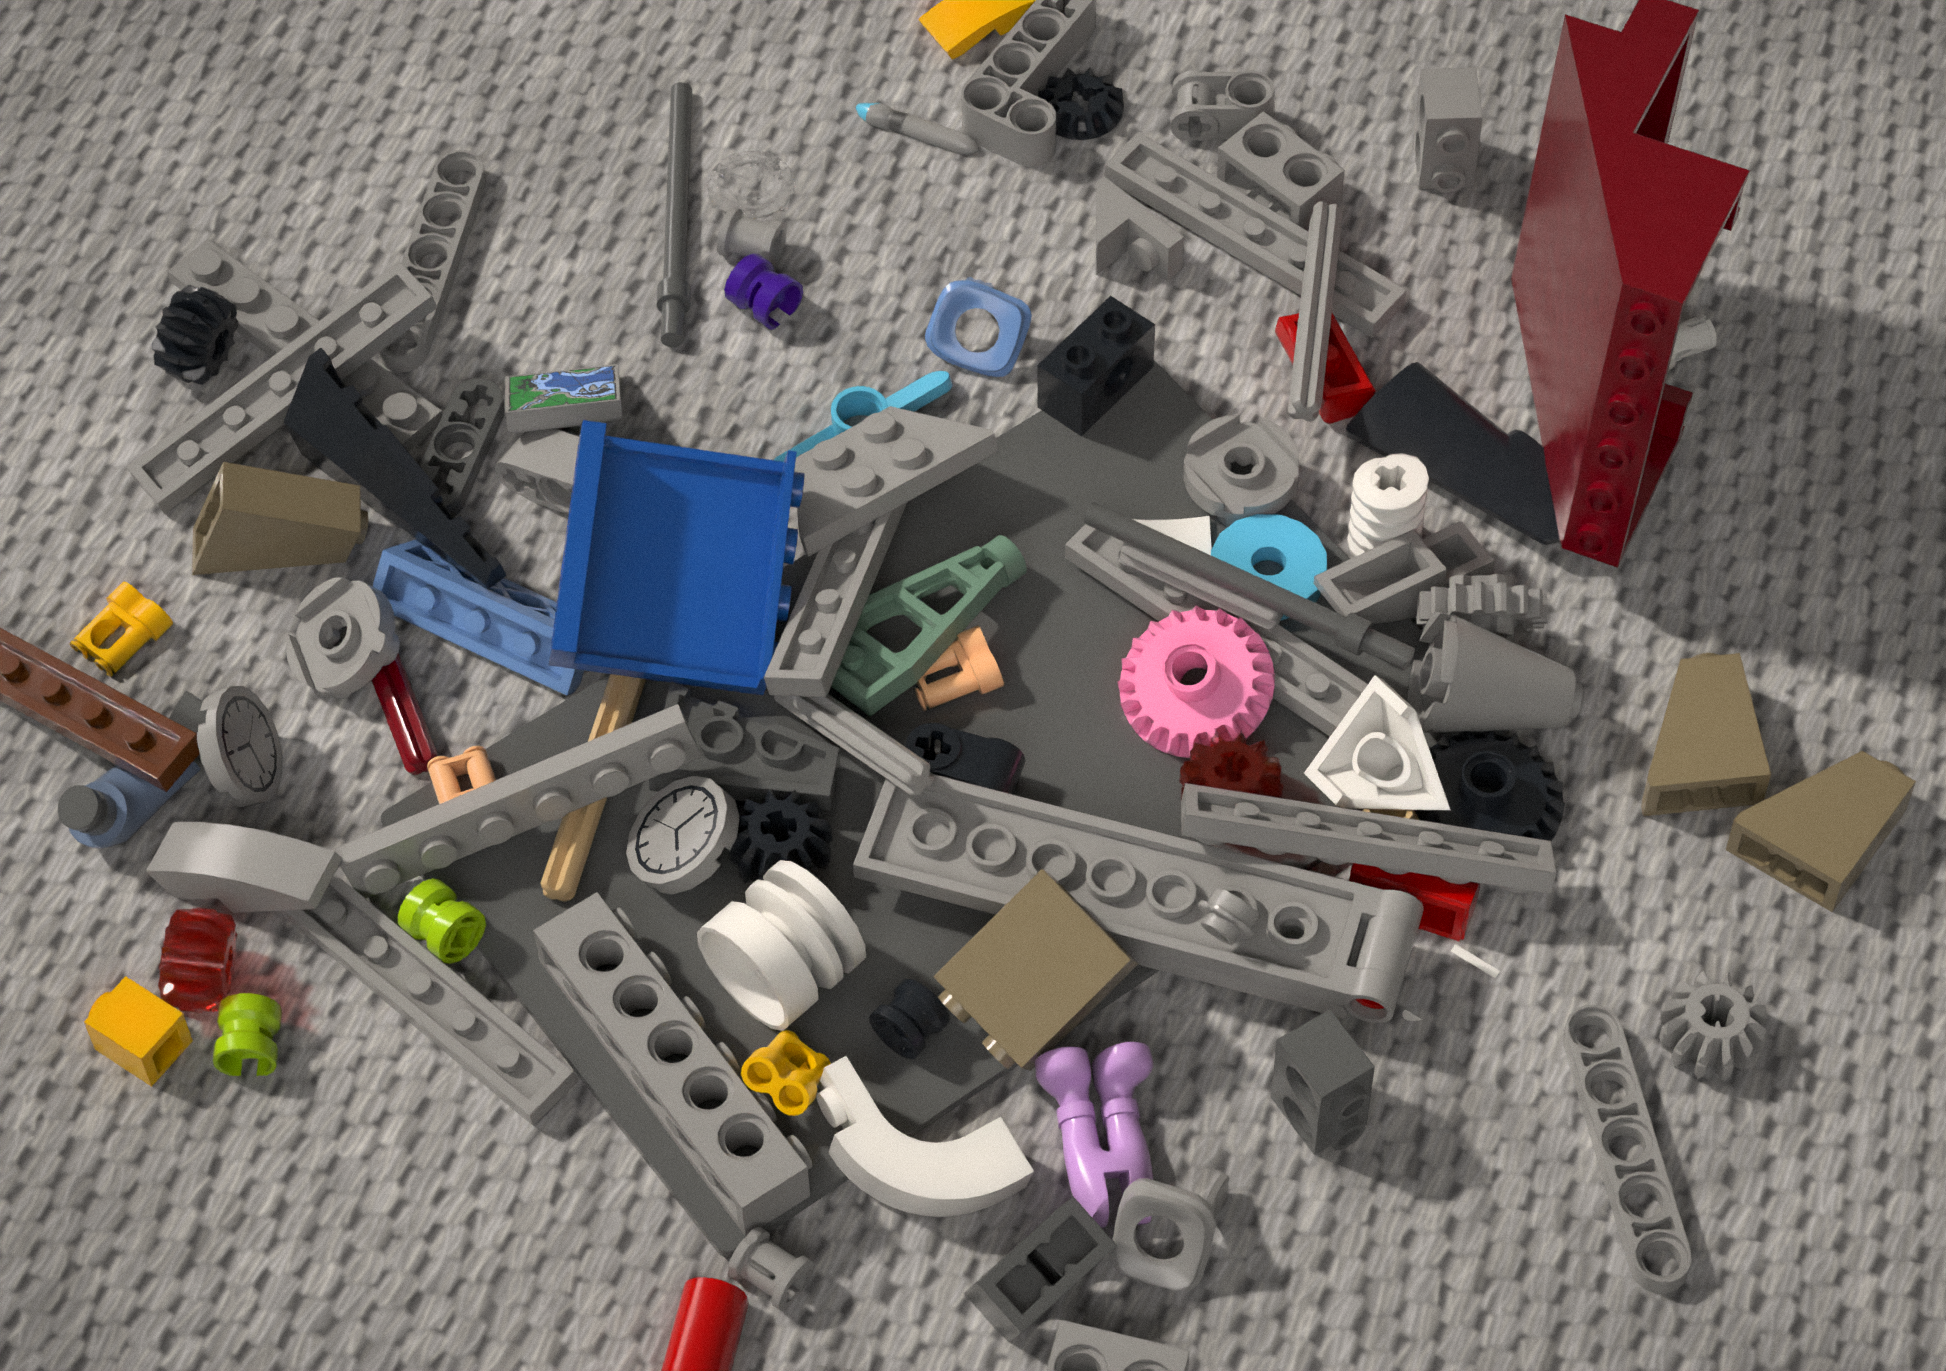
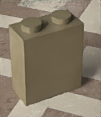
M1041 869L933 977L945 988L938 996L940 1001L962 1023L965 1024L971 1017L975 1019L989 1034L982 1041V1044L1005 1068L1009 1069L1016 1062L1022 1069L1031 1071L1035 1067V1060L1045 1052L1052 1050L1138 963L1050 873Z

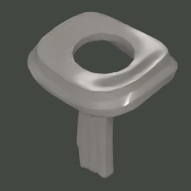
M1220 1173L1206 1200L1193 1192L1148 1178H1139L1132 1182L1123 1193L1114 1227L1113 1241L1117 1246L1112 1250V1259L1115 1269L1126 1277L1174 1291L1187 1292L1197 1287L1203 1278L1213 1240L1215 1216L1227 1200L1226 1192L1229 1189V1176ZM1153 1215L1164 1216L1174 1221L1181 1229L1184 1237L1182 1252L1170 1259H1157L1148 1255L1140 1247L1136 1238L1138 1223L1145 1217Z

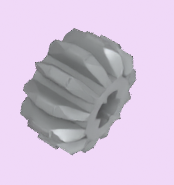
M1704 971L1696 976L1694 985L1679 981L1678 985L1673 988L1671 999H1667V1002L1663 1003L1659 1016L1663 1025L1659 1036L1661 1047L1674 1048L1672 1055L1674 1068L1693 1060L1696 1062L1694 1073L1698 1081L1707 1073L1708 1066H1715L1716 1073L1725 1082L1728 1077H1731L1734 1067L1747 1072L1753 1066L1756 1053H1759L1765 1047L1768 1033L1764 1027L1767 1019L1766 1005L1752 1003L1755 996L1752 985L1738 990L1734 989L1729 972L1720 979L1719 983H1712Z

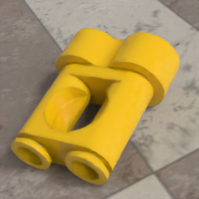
M125 581L106 598L108 605L73 639L74 641L69 643L71 648L76 652L79 650L85 659L89 657L88 654L95 658L94 664L101 671L105 669L109 677H112L113 673H116L150 638L157 641L173 625L170 616L158 604L145 598L137 589ZM120 626L126 629V632L109 649L98 648Z
M784 1030L767 1047L759 1048L751 1054L742 1066L741 1076L748 1088L755 1092L770 1094L774 1104L781 1112L795 1116L802 1114L815 1100L817 1086L819 1085L823 1069L831 1063L826 1055L816 1053L801 1042L794 1032Z

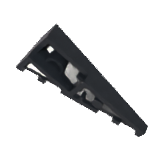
M320 348L308 357L284 419V424L300 453L335 481L360 485V499L487 590L505 578L507 575L501 563L496 557H492L470 534L472 532L471 527L460 515L455 518L443 505L444 501L439 494L438 487L386 425L383 426L362 403L363 398L353 385L346 386L341 381L331 358L326 352Z

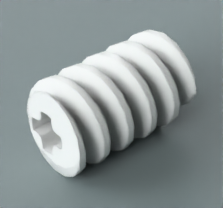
M1401 453L1391 454L1383 458H1374L1363 463L1355 472L1352 484V504L1347 545L1353 557L1413 529L1422 538L1429 477L1426 467L1417 457Z

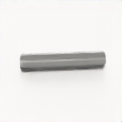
M1123 542L1120 550V560L1126 565L1267 630L1275 629L1283 617V614Z

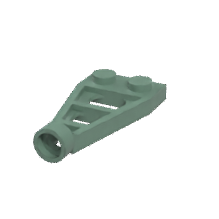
M998 535L981 548L975 546L870 594L831 687L867 715L871 716L916 684L955 641L957 635L964 631L1002 587H1008L1026 574V562L1016 545L1007 537ZM950 585L964 594L956 605L943 615H940L920 600ZM904 615L921 627L922 630L911 644L901 652L893 653L866 633L873 625L893 616Z

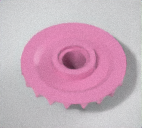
M1196 605L1190 611L1178 612L1172 610L1168 617L1159 622L1150 621L1148 629L1139 638H1133L1132 648L1127 657L1122 658L1121 677L1117 683L1124 714L1134 731L1146 743L1159 751L1173 756L1203 758L1228 751L1247 739L1257 729L1267 714L1273 699L1275 673L1273 662L1259 633H1256L1242 617L1239 619L1233 617L1221 608L1217 611L1204 610ZM1203 668L1207 670L1204 679L1195 685H1183L1180 683L1183 675L1191 669Z

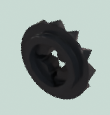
M1091 67L1084 74H1075L1067 68L1061 78L1049 76L1046 88L1038 92V97L1050 103L1056 111V135L1067 139L1089 140L1101 137L1113 130L1123 116L1122 88L1113 85L1110 74L1101 77L1095 76ZM1077 91L1078 95H1081L1085 101H1089L1087 113H1085L1084 108L1080 107L1077 101H1072L1073 92Z

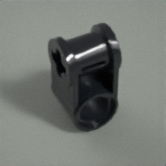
M927 723L918 726L911 731L906 742V748L930 764V772L932 774L1012 795L1015 793L1026 762L1022 751L1008 741L993 737L986 738L953 729L940 723ZM937 739L941 742L940 752H935Z

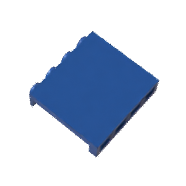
M583 420L578 441L548 665L763 695L767 687L764 676L779 643L774 641L777 620H787L790 606L791 586L781 584L783 563L793 564L798 539V529L788 528L790 507L800 508L804 488L805 473L795 472L797 451L788 450L784 462L605 436L607 423Z

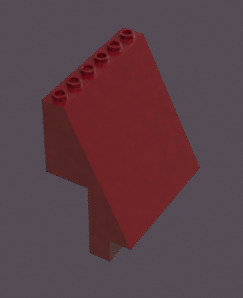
M1639 0L1621 32L1565 14L1511 277L1542 446L1544 447L1546 468L1561 548L1616 568L1619 567L1683 435L1685 428L1683 425L1693 392L1666 384L1665 382L1684 305L1722 230L1731 231L1738 218L1743 189L1750 170L1668 144L1699 14L1698 9L1669 0Z

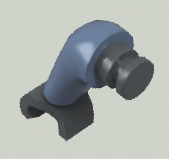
M185 691L169 719L197 733L198 725L206 723L207 711H200L203 700ZM193 761L173 786L165 792L115 765L98 779L85 786L75 785L68 788L58 802L57 812L59 819L69 828L70 833L77 842L88 847L100 849L121 845L133 836L201 769Z

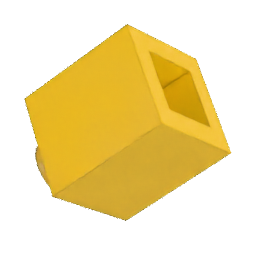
M126 976L111 992L102 994L95 1001L90 1009L88 1018L84 1021L96 1051L151 1087L193 1042L182 1012Z

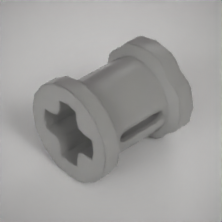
M731 207L726 212L719 229L717 252L725 257H730L733 253L742 256H748L752 253L760 254L775 267L786 243V222L774 220L771 224L745 217L741 209Z
M758 1226L752 1229L737 1246L729 1261L727 1275L738 1282L746 1279L770 1295L774 1307L785 1311L809 1283L814 1270V1262L805 1256L795 1258L771 1242L770 1233Z

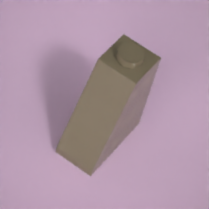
M223 462L193 527L192 575L346 562L354 545L363 544L368 529V511L361 510L360 485Z
M1702 653L1692 658L1680 659L1641 803L1643 816L1749 806L1763 801L1771 772L1740 653L1725 655Z
M1860 751L1739 812L1733 820L1726 851L1833 912L1906 812L1916 781L1904 775L1894 764L1880 761L1866 752Z

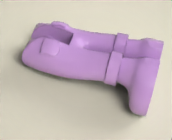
M1125 1042L1110 1046L1098 1054L1091 1066L1094 1086L1102 1105L1100 1112L1103 1126L1106 1130L1108 1151L1102 1150L1095 1125L1094 1105L1090 1102L1089 1098L1091 1068L1087 1051L1080 1047H1061L1047 1051L1035 1060L1038 1083L1060 1105L1057 1109L1058 1128L1062 1132L1064 1159L1071 1192L1074 1198L1101 1228L1107 1226L1109 1218V1200L1105 1179L1119 1178L1122 1196L1126 1188L1139 1178L1153 1180L1150 1154L1139 1123L1138 1102L1132 1098L1135 1087L1148 1077L1153 1068L1149 1046L1139 1042ZM1152 1216L1145 1217L1138 1225L1150 1223Z

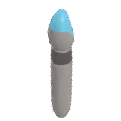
M859 103L856 106L859 117L873 127H888L895 132L903 133L905 136L959 154L970 155L977 153L979 150L976 141L964 133L909 115L908 113L893 110L886 104Z

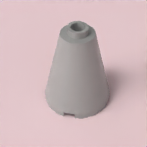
M1437 611L1428 620L1419 641L1430 643V646L1423 661L1414 659L1408 690V703L1416 710L1423 732L1558 729L1565 725L1568 718L1574 719L1578 715L1582 704L1583 686L1581 683H1576L1575 673L1572 669L1451 613Z

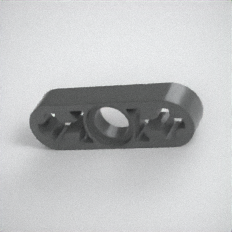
M472 378L460 383L455 388L419 465L438 489L443 481L442 473L448 475L446 479L448 494H441L440 496L444 501L443 505L454 517L461 512L505 414L501 389L496 383L485 378ZM479 399H485L488 406L481 405L474 416V426L469 423L470 412L468 405L474 406L478 403ZM457 442L468 443L474 447L473 452L463 459H450L443 454L449 445Z

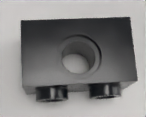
M1110 296L1037 365V407L1082 437L1154 367L1155 324L1114 297Z

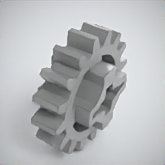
M1505 574L1455 575L1449 578V588L1434 586L1431 587V591L1419 592V596H1417V626H1422L1423 630L1430 617L1437 611L1456 615L1514 642V632L1531 633L1532 629H1543L1544 624H1547V594H1543L1541 589L1528 590V585L1514 586L1513 577Z

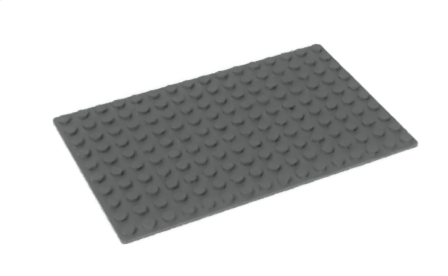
M1155 360L1154 367L1082 437L1041 410L997 437L996 441L999 452L907 502L869 595L975 546L981 548L998 535H1003L1010 539L1024 557L1027 566L1026 574L1008 587H1002L964 629L965 631L975 626L980 627L989 650L997 662L1004 686L983 695L977 690L931 709L926 707L927 710L923 711L915 689L919 688L916 683L871 716L867 715L832 687H830L828 692L830 696L905 747L907 737L911 731L927 723H940L953 729L986 738L1003 739L1018 747L1026 760L1014 795L1195 842L1199 841L1192 837L1182 836L1181 801L1185 783L1339 807L1304 774L1330 736L1275 699H1272L1263 721L1247 739L1226 752L1203 758L1177 757L1155 749L1134 731L1121 707L1117 681L1121 677L1122 658H1126L1132 648L1133 638H1139L1148 629L1150 621H1159L1065 558V544L1085 525V513L1093 502L1130 519L1173 520L1210 516L1212 547L1219 534L1228 527L1219 521L1218 516L1204 511L1192 500L1183 480V466L1188 443L1192 435L1200 427L1213 419ZM1236 461L1230 463L1231 472L1239 475L1250 474L1254 467L1251 463L1246 466H1241ZM1292 499L1284 508L1275 513L1302 522L1318 535L1327 553V570L1350 559ZM818 552L811 556L805 554L795 560L793 564L783 567L781 584L791 586V598L787 620H777L775 642H779ZM1270 560L1260 561L1253 566L1258 573L1263 575H1275L1284 570L1280 564ZM950 585L920 600L940 615H943L956 605L964 594ZM1320 594L1316 603L1336 612L1325 597ZM897 615L873 625L866 633L893 653H897L906 649L920 634L922 628L906 616ZM1287 618L1281 620L1278 624L1367 684H1369L1374 675L1380 677L1407 702L1414 659L1423 661L1430 646V643L1419 641L1422 631L1409 618L1374 624V630L1415 648L1409 666L1406 670H1403L1366 652H1362L1358 656L1336 646L1335 638L1294 619ZM958 665L927 675L925 679L926 684L959 672ZM1203 668L1191 669L1183 675L1180 683L1183 685H1195L1204 679L1207 670ZM610 674L486 748L496 780L588 742ZM645 680L632 723L664 710L670 682ZM679 684L690 689L691 697L714 706L720 700L739 708V716L764 726L774 722L839 747L840 765L831 810H822V819L828 820V824L832 828L833 840L830 842L831 860L828 868H818L817 879L840 901L857 925L865 943L866 958L850 973H843L844 978L832 989L817 986L819 1000L785 1030L794 1032L801 1042L816 1053L826 1055L831 1064L847 1056L883 1117L894 1128L909 1137H913L1019 1066L1015 1062L1009 1069L1005 1068L982 1044V1041L989 1034L975 1019L971 1017L964 1024L947 1007L950 1022L939 1033H930L926 1037L925 1049L915 1059H907L890 1049L874 1032L869 1022V1016L880 1004H890L894 999V989L904 979H913L921 983L938 997L945 988L933 976L995 916V914L854 878L853 863L886 778L776 702L774 695H769L767 687L763 695ZM1495 730V733L1507 737L1510 730ZM1471 731V732H1472V733H1484V732H1486V731ZM1462 732L1423 733L1428 747H1432L1439 742L1443 734L1454 737ZM937 739L935 752H940L941 742ZM468 774L456 777L461 792L473 789ZM649 779L629 787L615 796L607 797L575 896L570 901L564 902L558 899H549L543 895V888L541 887V880L562 818L546 822L515 835L501 844L492 845L465 856L444 868L435 869L420 875L424 881L432 878L441 880L455 892L458 902H469L485 916L486 927L484 934L476 947L715 1250L723 1257H732L739 1243L745 1238V1235L540 963L533 930L598 892L611 911L618 907L624 911L637 933V940H635L637 945L645 955L654 952L661 959L671 978L669 987L679 1000L687 996L694 1002L705 1021L706 1029L703 1030L714 1045L723 1042L734 1055L741 1070L744 1062L755 1050L767 1047L782 1031L771 1029L756 1020L720 984L707 965L698 946L697 932L730 902L746 904L745 891L755 881L744 884L743 879L739 876L738 865H733L726 847H724L722 853L716 859L721 865L714 874L691 890L671 895L661 893L656 888L649 887L630 870L626 851L629 832L639 812L658 792L650 791ZM433 783L427 784L386 809L381 815L383 828L439 805ZM735 800L739 816H744L743 807L746 801ZM1230 843L1211 845L1308 871L1322 862L1317 857L1293 853L1270 855L1259 851L1255 847ZM602 965L596 971L608 972L617 968L618 965ZM1137 965L1078 1025L1160 970ZM637 1009L629 1015L643 1017L653 1012V1010ZM672 1054L663 1061L677 1063L685 1060L688 1056ZM740 1074L738 1077H739V1078L741 1079V1081L744 1083V1081H743V1079H742V1076H741V1074ZM763 1093L775 1112L776 1121L774 1124L785 1138L792 1134L796 1136L812 1161V1168L808 1170L810 1197L761 1227L769 1233L849 1180L828 1153L834 1135L844 1129L841 1125L835 1128L830 1125L820 1109L817 1097L802 1114L791 1116L784 1114L776 1107L770 1094ZM711 1099L700 1103L697 1107L710 1110L721 1106L724 1102ZM743 1146L736 1149L732 1154L747 1157L757 1153L760 1149L754 1146Z

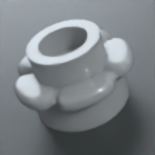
M1217 888L1208 902L1204 900L1199 902V910L1205 913L1201 926L1218 940L1233 945L1237 938L1249 940L1254 935L1251 928L1258 919L1259 914L1241 898L1226 890Z

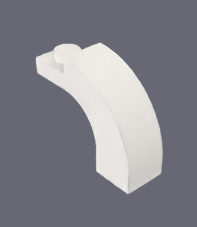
M847 1056L823 1069L818 1086L820 1092L816 1096L818 1104L831 1126L835 1128L841 1125L844 1129L834 1135L828 1153L848 1179L876 1200L890 1207L922 1216H958L988 1208L1027 1187L1034 1170L1001 1117L953 1141L937 1143L920 1141L901 1133L883 1117Z

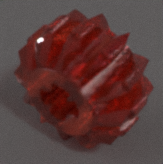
M1242 730L1235 736L1234 741H1225L1216 731L1210 739V746L1194 743L1193 749L1190 750V760L1184 761L1181 766L1179 782L1182 784L1181 801L1185 783L1282 798L1283 784L1280 779L1282 767L1279 763V758L1268 757V748L1264 740L1250 746L1247 745Z
M200 907L177 909L170 917L169 925L165 928V939L161 947V961L158 967L160 969L158 988L160 990V998L174 1008H178L180 1012L199 1014L218 1011L221 1000L226 998L227 994L231 991V980L235 973L234 964L237 955L236 942L238 934L235 931L236 924L232 915L218 913L216 909Z

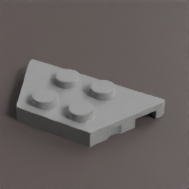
M890 406L879 413L869 415L862 422L835 437L818 443L813 449L796 457L795 472L805 473L800 508H797L799 536L804 552L811 556L999 452L995 433L990 429Z

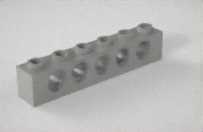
M598 892L533 930L540 963L745 1237L752 1229L758 1226L763 1227L810 1197L808 1170L812 1168V1161L806 1149L793 1134L787 1138L783 1136L774 1124L776 1115L766 1096L753 1090L749 1091L738 1077L741 1074L740 1067L730 1049L723 1042L714 1045L703 1031L706 1029L705 1021L694 1002L687 996L679 1000L669 987L671 978L665 965L654 952H650L647 955L643 953L635 942L637 940V933L621 908L618 907L611 911ZM602 965H618L617 968L608 972L596 971ZM637 1009L653 1010V1012L643 1017L629 1015ZM672 1054L688 1056L685 1060L677 1063L663 1061ZM711 1099L724 1102L721 1106L710 1110L697 1107L700 1103ZM743 1146H754L760 1149L757 1153L747 1157L732 1154L736 1149Z

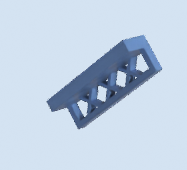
M417 539L382 551L372 587L386 595L392 606L394 616L568 696L574 693L579 687L584 670L548 665L557 602L505 578L487 590Z

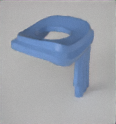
M968 277L966 280L950 282L941 291L925 333L927 347L939 358L958 367L987 376L1004 377L1013 370L1031 324V311L1029 306L1022 300L994 289L992 283H984L982 280H975L972 277ZM974 308L985 309L993 314L998 321L999 337L995 345L988 351H969L959 342L956 334V325L961 314L967 310Z

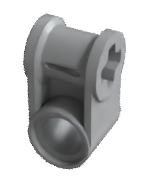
M1191 70L1179 74L1174 79L1172 94L1177 101V110L1172 114L1170 128L1172 134L1180 140H1228L1263 111L1275 119L1274 84L1267 75L1252 70L1243 72ZM1194 86H1198V97H1193ZM1193 116L1199 117L1198 127L1196 128L1193 127Z

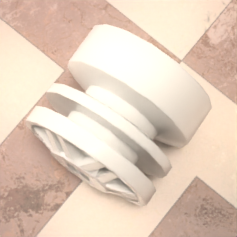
M780 860L763 876L764 880H756L745 891L746 904L730 902L697 932L698 946L707 965L734 1000L756 1020L771 1029L784 1031L819 1000L817 986L832 989L844 978L843 973H850L866 958V949L857 925L833 893L808 870L791 861Z

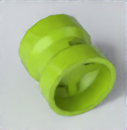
M434 878L425 880L414 887L404 899L398 913V925L415 940H426L429 951L443 963L448 964L459 962L468 956L480 942L486 927L485 916L469 902H458L455 892L444 882Z
M253 993L234 994L221 1000L218 1008L217 1024L223 1036L218 1038L214 1044V1067L226 1075L241 1076L243 1059L256 1058L258 1059L256 1076H267L273 1073L277 1067L278 1047L272 1039L281 1027L282 1009L280 1004L274 999Z

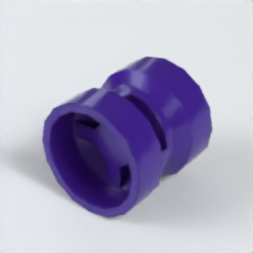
M752 253L745 256L731 271L725 284L724 294L725 298L739 309L752 310L756 321L769 330H774L780 323L771 318L769 314L776 308H779L791 316L801 303L803 286L788 274H777L770 261L760 254Z

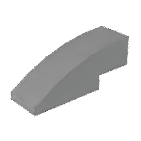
M1459 521L1423 539L1414 529L1314 576L1313 584L1333 609L1345 617L1353 613L1374 624L1393 622L1416 617L1417 596H1419V592L1431 591V587L1434 586L1449 588V578L1461 574L1471 576L1492 575L1494 559L1463 522Z
M173 822L146 872L174 897L183 900L218 898L233 913L316 909L343 858L333 850L264 830L209 822Z

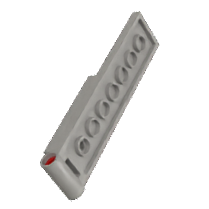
M934 775V782L931 786L925 787L920 795L914 796L906 793L888 779H885L853 863L854 878L995 915L1041 869H1044L1089 912L1135 959L1138 965L1320 1013L1331 1009L1336 1017L1347 1019L1348 1013L1360 1020L1371 1023H1385L1393 1017L1424 911L1422 903L1416 897L1403 891L1382 890ZM1217 888L1236 895L1253 907L1259 914L1258 919L1251 928L1254 935L1249 940L1237 938L1233 945L1218 940L1201 926L1205 913L1199 910V902L1201 900L1208 902Z

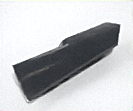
M1411 363L1401 370L1347 424L1346 435L1350 439L1384 457L1401 453L1415 456L1426 467L1429 481L1542 545L1560 542L1546 468L1544 447L1521 430L1515 429L1507 434L1421 363Z

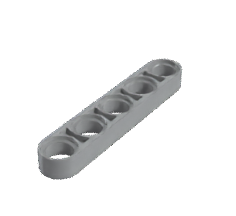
M455 150L446 153L435 165L401 263L433 296L438 308L392 342L394 343L401 339L412 340L417 343L413 351L404 355L390 353L388 351L389 346L392 344L390 343L378 352L381 364L389 370L395 372L415 370L424 364L429 355L486 187L484 164L481 158L473 152ZM457 171H469L475 175L471 181L462 185H455L447 181V178ZM444 212H454L461 216L459 221L450 226H439L432 222L434 217ZM429 254H440L447 258L441 266L436 268H424L417 264L422 257Z
M1584 1005L1576 1008L1567 1019L1563 1033L1564 1050L1630 1272L1635 1282L1643 1289L1655 1294H1667L1677 1290L1685 1283L1692 1262L1691 1249L1622 1024L1617 1015L1608 1008L1600 1005ZM1585 1025H1595L1601 1027L1607 1033L1610 1042L1604 1047L1591 1049L1578 1042L1575 1037V1031ZM1600 1080L1615 1081L1624 1088L1626 1098L1616 1104L1603 1103L1593 1095L1591 1086ZM1619 1135L1633 1137L1641 1144L1643 1154L1634 1160L1619 1159L1611 1153L1608 1142ZM1635 1192L1651 1194L1658 1200L1661 1211L1650 1218L1638 1217L1628 1210L1625 1198ZM1651 1250L1667 1251L1675 1257L1678 1263V1270L1668 1276L1652 1274L1644 1266L1642 1256Z

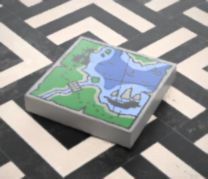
M618 364L505 376V419L507 432L518 433L581 426L583 420L601 423L620 421V419H623Z

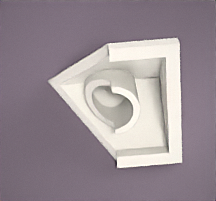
M1374 675L1304 774L1335 805L1341 808L1450 810L1416 710L1383 679Z

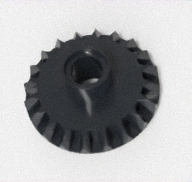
M1464 731L1454 737L1443 734L1437 744L1429 747L1450 810H1414L1419 820L1552 841L1556 836L1565 806L1563 802V782L1558 781L1553 762H1546L1540 756L1537 745L1528 747L1522 744L1516 733L1510 737L1497 735L1495 731H1486L1484 733ZM1486 787L1494 790L1495 792L1486 793L1478 790L1477 788Z

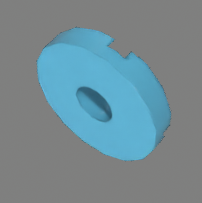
M1256 514L1239 519L1219 534L1211 549V556L1316 603L1321 594L1313 584L1314 576L1327 570V553L1318 535L1300 521L1278 514ZM1270 560L1280 564L1284 570L1275 575H1263L1258 573L1253 566L1260 561ZM1283 615L1281 620L1287 619L1289 617Z

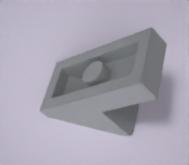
M1104 176L1097 181L1096 275L1128 251L1133 262L1141 270L1146 272L1153 270L1166 281L1170 280L1183 269L1184 236Z

